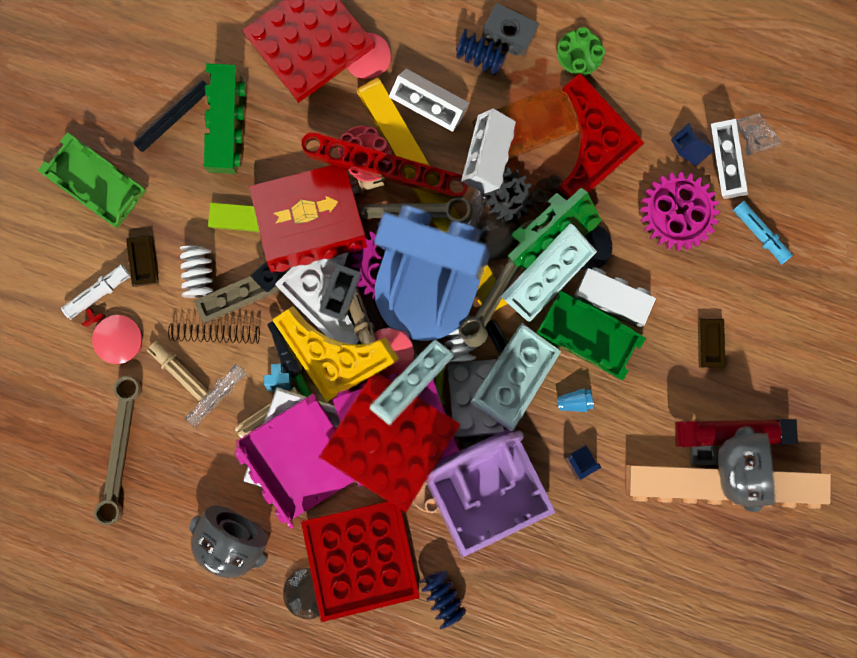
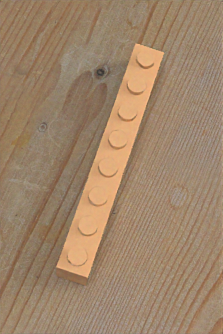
M626 465L625 495L633 496V501H648V497H657V502H672V498H682V503L696 504L697 499H707V504L722 505V500H728L721 489L719 469ZM773 471L775 502H781V507L796 508V503H805V508L821 509V504H830L831 474Z

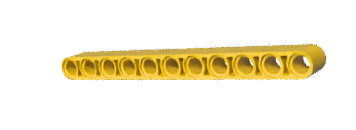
M377 77L357 88L356 90L382 137L390 146L392 154L429 165L380 79ZM405 168L402 171L407 179H412L416 175L412 168ZM431 174L426 177V182L429 185L436 186L439 184L436 175ZM412 188L420 203H448L450 201L449 198ZM453 206L451 216L461 219ZM431 218V222L436 230L448 233L452 220L449 218ZM488 265L485 266L475 296L480 307L496 282ZM502 298L495 311L508 303Z

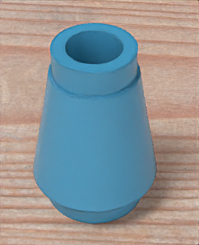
M585 388L562 396H557L559 411L588 412V410L594 409L591 389L585 390Z

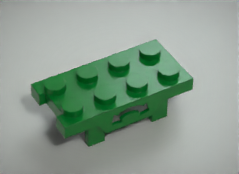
M580 188L567 201L556 193L548 200L550 206L525 230L519 227L512 234V237L520 243L508 255L514 265L517 267L521 266L523 271H525L570 223L584 237L597 227L602 219L589 194L584 189ZM551 212H555L556 215H553V218L548 225H546L542 229H539L538 232L533 231V229L536 226H542L544 223L547 222V220L549 219V214Z
M562 291L558 292L536 332L544 339L620 381L624 380L629 371L625 366L634 349H641L646 337L633 331V329L627 327L619 320Z

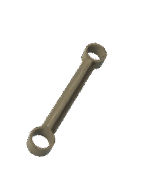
M462 197L452 198L448 203L356 204L360 218H383L384 213L398 217L402 205L427 212L432 215L431 218H449L454 222L462 224L468 222L473 214L471 204ZM459 202H464L468 210L462 219H456L451 216L453 205Z
M534 220L525 222L521 227L525 230ZM536 226V227L533 229V231H538L539 229H542L543 227H542V226H539V227ZM510 259L475 317L465 320L459 328V335L470 347L480 346L486 341L488 331L485 326L500 303L501 295L509 288L521 266L517 267ZM479 328L475 335L467 337L472 330Z
M123 376L114 384V393L119 401L103 501L99 502L94 509V517L102 525L114 524L123 515V507L118 499L133 403L142 393L141 382L137 378ZM130 379L135 383L136 391L131 397L127 398L121 394L120 387L125 380ZM106 503H111L116 508L117 514L112 521L105 520L101 515L102 506Z

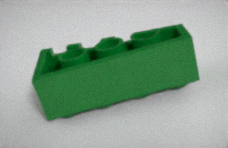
M206 63V73H209L211 79L210 85H205V95L207 96L210 109L205 111V125L209 129V133L204 134V168L208 173L237 174L238 167L242 166V153L239 152V143H243L244 131L240 128L241 120L245 119V105H242L243 96L247 95V82H244L236 65Z

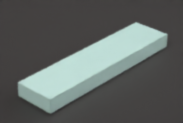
M434 339L373 402L370 409L390 425L448 364L454 354Z

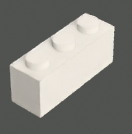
M405 69L398 75L389 95L393 100L452 132L460 124L469 105V102L408 69Z
M495 109L478 115L461 180L463 183L484 194L500 189L503 182L505 164L509 158L510 144L514 137L513 131L516 123L514 120Z
M732 119L711 124L722 197L728 199L749 195L737 120Z
M595 267L592 270L588 268L584 272L573 298L579 299L637 327L645 325L656 298L650 296V291L640 287L634 289L628 286L629 283L618 277H615V279L605 276V271Z

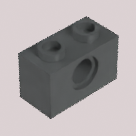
M496 3L483 27L482 37H485L488 43L493 41L494 45H502L506 50L509 49V53L512 55L525 57L537 33L539 23ZM512 29L515 34L511 36L506 35L504 30Z
M336 264L318 312L344 322L361 279V273Z

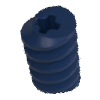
M465 28L456 47V58L461 59L465 55V63L468 64L474 59V67L476 68L483 63L482 71L486 72L491 67V75L495 76L502 68L509 49L502 54V45L494 50L493 41L486 46L484 45L485 37H482L477 42V33L474 32L470 37H467L468 29Z
M448 571L435 572L418 582H426L427 584L422 589V592H431L430 596L426 599L427 602L435 601V604L430 608L431 611H440L435 617V620H444L439 626L440 630L457 623L467 612L465 607H459L462 603L461 598H454L458 593L457 590L449 589L453 582L452 580H445L449 575Z

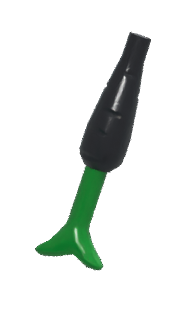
M273 321L268 323L267 326L271 332L284 372L289 373L290 377L294 378L302 396H310L312 393L302 375L304 367Z

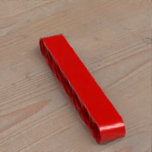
M316 132L307 133L301 140V146L305 155L314 160L450 199L463 197L468 190V185L461 181L463 175ZM312 140L320 143V147L316 151H309L307 149V144ZM333 148H342L344 150L343 156L340 158L332 157L330 154ZM359 154H364L368 157V161L364 165H358L354 162L355 157ZM388 161L392 164V168L388 172H382L378 168L379 163ZM405 168H412L416 175L412 179H406L402 175V171ZM431 174L436 175L440 182L436 186H431L426 182V177ZM454 181L460 182L463 185V191L460 193L453 192L450 184Z

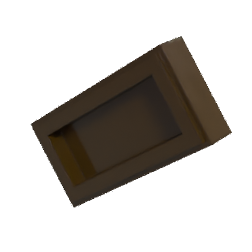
M152 236L126 238L132 286L139 287L158 284Z
M698 319L699 368L725 367L724 319Z

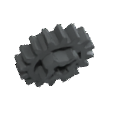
M507 167L503 172V180H506V182H502L500 189L485 194L481 193V196L487 198L483 205L491 207L488 211L489 214L497 213L496 219L504 216L505 222L512 218L517 220L521 215L528 212L527 208L533 204L528 200L534 196V193L528 192V188L532 185L525 184V175L521 178L518 176L519 170L511 173L510 167ZM510 206H517L516 209H509Z

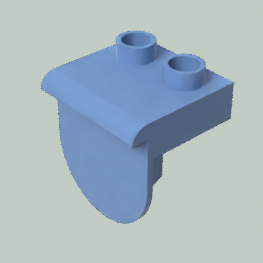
M402 205L398 217L384 213L374 242L386 250L375 283L376 304L384 321L391 328L407 332L410 339L420 341L439 339L455 331L467 318L485 266H487L490 253L485 245L478 244L481 230L452 221L448 233L428 227L432 217L431 214Z

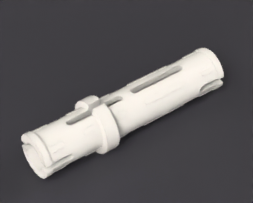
M120 264L106 276H100L94 285L62 306V312L67 318L72 320L80 312L98 301V299L107 293L111 294L114 292V288L131 277L130 273Z

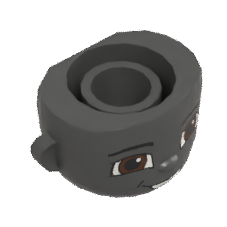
M749 426L742 427L737 430L735 436L725 441L719 449L718 464L721 489L726 498L734 504L743 506L745 510L751 512H759L762 506L775 505L769 438L767 433H754L753 429Z
M217 505L208 507L201 516L196 515L192 518L190 522V531L193 534L191 550L198 564L208 572L223 578H236L245 575L252 568L263 566L267 561L268 554L265 552V548L268 543V536L258 524L227 507Z

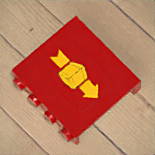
M329 165L249 186L266 261L271 273L276 271L283 272L299 265H309L314 261L322 259H333L340 254L355 253L363 248H367L364 230L345 168Z

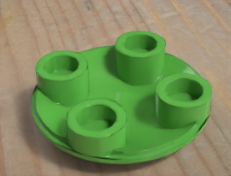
M580 27L578 30L565 34L557 46L559 63L565 70L576 75L579 73L586 75L594 72L601 65L605 55V49L600 39L585 27Z

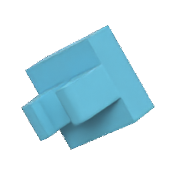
M281 363L271 364V375H264V385L268 392L276 391L277 388L291 390L292 379L289 373H284Z

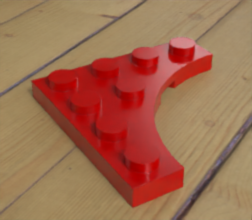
M581 73L561 89V92L573 108L580 132L577 160L569 176L558 187L567 199L572 197L580 188L584 189L587 193L592 191L645 144Z

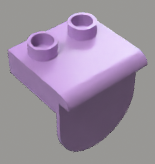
M506 429L502 434H495L459 451L458 454L438 461L426 480L430 493L461 558L555 513L521 443L524 438L521 431L513 433Z

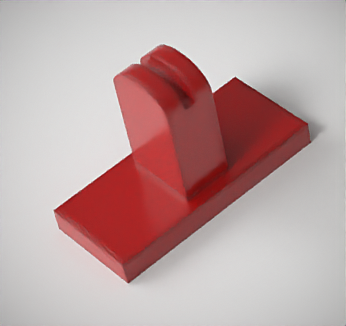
M88 308L85 311L89 320L83 322L82 325L88 327L105 318V315L100 313L95 316L93 310Z

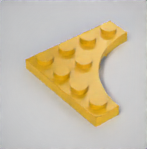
M294 306L273 319V322L326 402L335 398L339 392L352 388L399 359L385 337L367 344H348L336 341L314 329L304 320Z

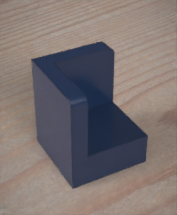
M690 123L671 139L678 154L695 166L714 151L707 136Z
M586 445L564 457L573 475L579 480L602 468L594 460Z

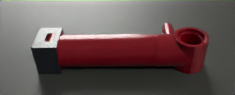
M797 419L675 422V446H722L725 441L736 435L738 429L746 426L752 428L754 433H767L769 444H798Z

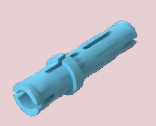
M745 200L732 210L763 243L762 247L768 249L781 265L794 255L779 240L780 236L774 234Z

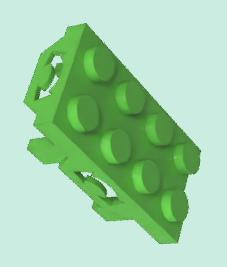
M67 132L60 141L63 144L61 149L50 163L44 161L37 171L118 229L147 190Z

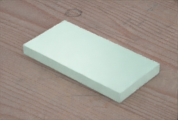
M570 223L501 297L530 322L597 251L577 228Z
M521 323L470 403L508 430L513 431L561 351Z

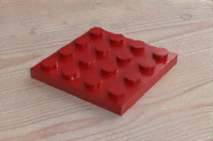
M283 0L242 30L245 37L298 103L375 48L374 41L340 0Z
M375 373L366 382L319 458L407 513L461 424L416 397L389 425L374 413L370 407L393 382L381 374Z
M385 501L300 521L321 623L420 598L401 509Z

